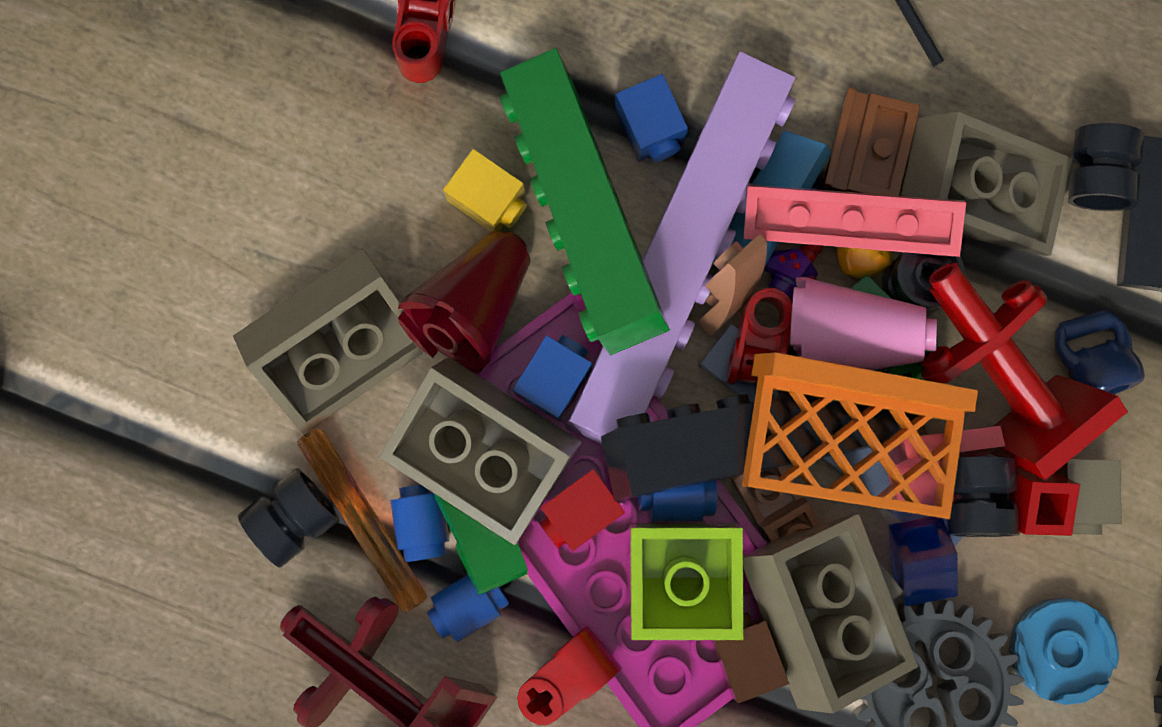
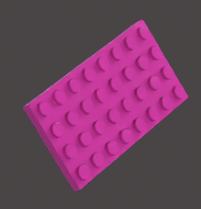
M572 292L497 346L490 362L482 372L476 373L582 442L542 506L592 469L595 470L613 495L602 445L565 428L590 373L560 422L517 397L513 392V388L546 335L555 341H558L561 335H564L586 348L589 352L585 359L592 362L593 368L603 345L599 340L591 343L579 317V312L587 308L581 295L574 296ZM653 395L645 413L653 417L652 422L668 419L666 408ZM716 480L715 516H703L701 522H650L648 511H639L638 497L618 500L617 502L625 514L573 552L566 543L557 549L539 524L540 521L547 517L541 508L518 540V545L528 568L527 575L570 634L574 637L583 628L588 626L622 667L621 671L607 684L638 727H696L733 699L711 640L631 639L630 523H737L743 528V555L767 544L720 480ZM743 569V613L748 612L751 620L758 617L763 619Z

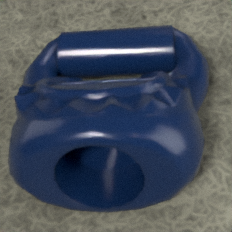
M1102 309L1060 322L1054 332L1055 351L1062 364L1069 370L1068 375L1070 379L1112 394L1128 390L1143 381L1145 377L1143 364L1133 352L1132 339L1126 324L1115 313ZM1109 328L1115 334L1114 340L1107 339L1104 343L1088 348L1082 347L1081 350L1076 352L1066 343L1067 341Z

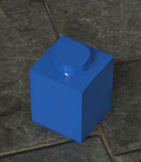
M663 74L616 93L614 109L638 162L649 157L652 158L653 162H658L673 156L681 150L680 144L685 141L688 127Z
M546 335L513 388L514 394L560 422L592 370V362L585 359L589 351L564 335H561L558 341Z

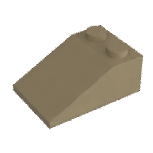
M960 111L917 118L900 196L965 201L966 209L962 237L1042 256H1051L1072 158Z

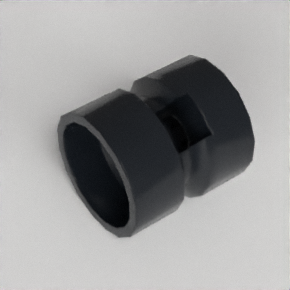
M1117 123L1089 124L1076 129L1072 161L1079 165V168L1073 170L1070 175L1068 203L1078 208L1094 211H1123L1137 207L1140 175L1133 170V167L1142 163L1145 133L1139 128Z
M903 252L885 270L882 277V290L891 299L926 307V315H929L941 308L929 290L932 287L929 282L930 276L937 269L949 263H957L965 275V266L961 256Z
M993 456L960 457L958 459L953 494L954 501L952 502L950 519H947V536L1011 537L1020 535L1019 505L1010 500V494L1018 489L1017 459Z
M296 468L278 482L274 489V500L261 496L238 514V520L247 536L260 552L279 568L283 567L305 549L304 536L316 539L340 521L337 512L329 500L299 468Z

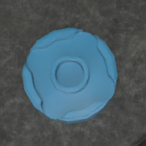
M1070 598L1045 599L1026 609L1013 626L1009 642L1010 653L1018 655L1019 658L1012 664V667L1017 675L1024 678L1022 684L1038 697L1063 705L1085 703L1101 694L1110 683L1108 679L1111 677L1113 669L1117 668L1119 660L1117 637L1106 617L1086 603Z

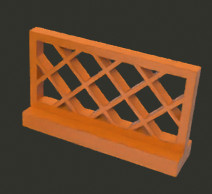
M776 352L755 354L752 376L758 377L742 486L950 519L965 412H975L978 390ZM773 390L789 392L801 410L799 414L781 428L770 413ZM804 395L818 397V399L810 404ZM832 400L841 403L851 421L831 436L816 412ZM855 404L868 406V408L860 413ZM882 409L890 411L901 429L881 444L867 421ZM905 413L918 416L910 422ZM931 418L946 420L943 443L930 452L916 430ZM808 420L822 441V444L801 459L786 436ZM767 428L772 434L768 438H766ZM858 429L873 452L852 467L838 447V444ZM907 438L921 458V461L902 475L888 453ZM778 443L793 467L776 480L762 478L760 473L763 453ZM829 452L844 475L827 488L819 486L808 467ZM879 461L893 483L877 496H872L859 476ZM927 469L937 482L934 506L921 504L909 486L912 481ZM800 475L805 484L792 483L790 481ZM848 484H851L856 493L841 490ZM900 492L905 501L891 498Z

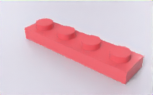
M749 185L744 239L753 240L760 234L766 241L960 257L966 202L962 200Z

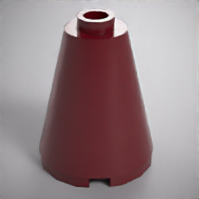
M492 231L405 296L398 306V309H403L398 320L407 336L431 358H434L439 351L475 374L482 372L491 360L529 268L531 259L527 252V245L518 235L512 232Z

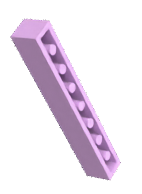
M741 51L739 52L643 258L670 331L611 356L603 346L565 428L602 445L600 437L617 429V419L645 413L653 395L660 399L664 395L674 373L673 369L666 366L674 348L681 352L683 351L691 336L695 323L687 318L694 303L703 305L710 293L705 285L714 276L709 274L708 271L715 256L719 257L733 242L736 231L728 227L735 211L744 214L746 211L748 186L752 185L748 182L755 167L764 170L771 157L776 142L768 138L774 124L783 126L793 108L796 98L789 96L788 93L796 77Z

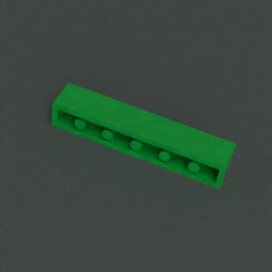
M553 48L500 72L507 91L499 95L500 101L511 124L517 121L519 123L522 133L514 136L515 142L525 164L533 163L537 172L536 176L530 178V183L541 207L549 205L553 219L545 222L557 251L562 249L566 251L570 263L562 266V271L574 296L581 294L587 309L579 312V317L591 343L599 340L611 356L670 331L574 83L557 48Z

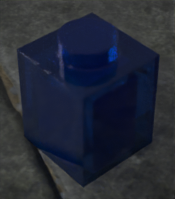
M931 516L889 524L891 569L896 583L903 590L901 597L904 605L910 606L957 597L958 553L943 518Z

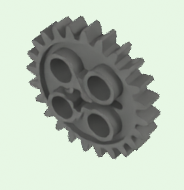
M919 599L916 614L909 604L899 603L900 621L918 667L910 671V675L903 682L893 683L892 681L861 698L863 704L856 707L852 711V715L858 720L870 719L871 721L865 727H909V719L913 711L921 707H927L930 713L928 727H946L944 709L940 702L942 700L946 711L952 717L954 727H1000L1001 724L1017 726L1018 721L1006 712L1008 706L1023 705V699L1010 694V686L1024 682V678L1009 673L1007 667L1019 659L1018 655L1010 652L1000 653L999 651L1006 643L1008 637L1001 633L987 636L993 621L990 618L981 617L972 623L974 608L962 605L954 615L953 602L941 599L936 613L930 599ZM954 637L959 644V655L954 662L944 665L939 656L940 646L944 640ZM918 640H921L924 645V656L929 671H927L925 663L916 651L915 643ZM930 673L943 679L944 683L937 686L940 700L925 690L932 685ZM975 688L979 697L978 706L972 713L963 715L959 708L960 697L966 690Z

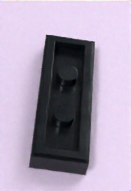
M1144 136L1142 163L1133 167V170L1140 175L1137 207L1124 210L1117 286L1162 292V138Z

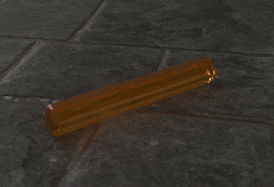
M316 428L304 434L297 441L298 447L403 612H409L425 602L427 599L426 592L407 562H405L400 551L397 550L394 541L325 432Z

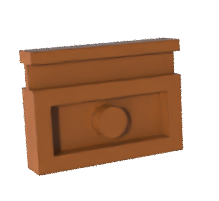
M849 87L844 95L822 188L827 190L832 188L844 192L899 196L920 105L870 93V95L856 92V89Z

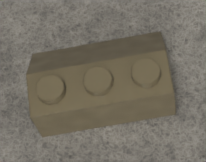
M363 248L233 335L246 367L302 434L308 432L423 353L401 327L398 320L399 315L403 312V309H398L400 301Z
M447 357L429 369L380 453L379 458L513 545H516L582 442L460 363Z
M852 514L783 536L743 555V569L762 618L768 625L789 681V688L797 709L834 714L918 667L859 514Z

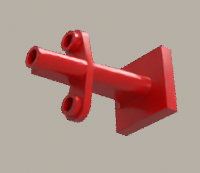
M957 263L946 264L930 276L929 282L932 285L929 288L930 292L964 340L951 348L939 346L936 347V351L926 353L924 361L920 362L923 367L921 376L926 381L946 384L976 363H981L1012 410L994 425L1001 426L1005 447L995 450L990 454L996 457L1017 459V467L1046 480L1128 413L1119 396L1057 374L1045 383L1011 338L1047 302V296L1039 286L1032 285L1028 280L1019 281L1011 285L1001 295L1004 303L993 313Z

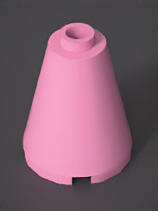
M796 278L797 287H794L792 305L791 345H793L794 351H797V357L873 371L923 362L925 351H936L937 319L926 318V307L810 278Z

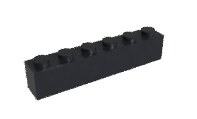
M889 368L873 370L890 374ZM911 372L898 374L899 376L912 378ZM773 390L770 413L781 428L799 414L801 410L789 392ZM741 394L716 401L718 409L701 412L699 403H694L667 410L668 419L650 422L648 413L617 419V429L600 437L614 500L618 501L743 475L754 402L750 403L748 394ZM804 395L810 404L818 399V397ZM832 400L816 412L831 436L851 421V418L839 401ZM855 404L860 413L868 408V406ZM882 409L867 421L881 444L901 429L890 411ZM905 413L910 422L918 416ZM808 420L786 436L801 459L822 444V441ZM925 425L916 430L920 436L927 434ZM768 428L766 438L772 435ZM858 429L838 444L842 453L870 448ZM778 443L763 453L761 471L792 464ZM827 452V453H826L824 456H822L821 458L829 457V456H831V454H830L829 452Z

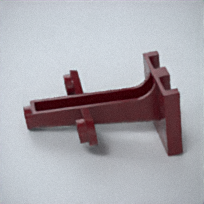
M374 596L363 604L356 616V622L360 627L352 642L325 624L302 605H297L289 610L281 621L280 630L284 633L282 636L331 673L318 688L316 686L307 688L296 700L293 711L297 714V722L303 727L320 726L350 689L393 721L398 727H478L497 699V696L481 684L444 675L429 699H427L374 660L372 657L394 623L399 611L398 605L388 598L379 599Z

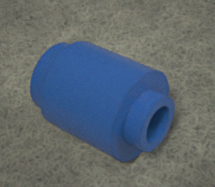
M716 480L638 496L639 511H648L650 522H701L703 516H715Z
M421 484L399 488L400 498L390 500L397 550L403 549L405 562L445 556V542L450 541L447 521L434 498V493Z
M467 574L431 596L435 607L427 611V614L443 639L452 635L456 642H459L500 617L499 610L509 605V602L500 586L478 595Z

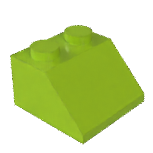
M630 523L631 639L743 640V528L737 523Z

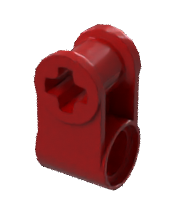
M398 0L397 20L392 45L398 67L407 80L415 83H426L433 80L440 73L447 35L452 26L455 0ZM417 46H423L430 50L425 57L420 59H411L406 56L412 48Z
M766 288L758 291L744 304L737 336L734 339L729 357L726 383L734 385L739 380L757 384L758 377L752 376L753 366L746 364L754 363L755 354L776 352L788 355L787 347L791 333L793 304L784 292L775 288ZM769 302L777 308L779 322L776 327L766 328L756 321L754 309L757 303Z
M586 626L551 656V659L521 686L517 696L518 707L523 716L530 722L537 725H549L581 700H586L616 676L622 667L592 630Z

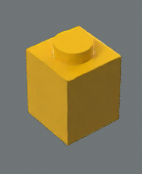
M472 149L443 189L448 203L490 232L500 231L504 225L509 229L512 228L527 206V203L523 201L525 197L524 183L474 149Z

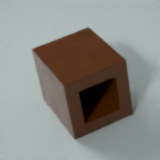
M748 612L743 613V640H711L731 696L737 703L789 685L768 625L760 617L751 620Z

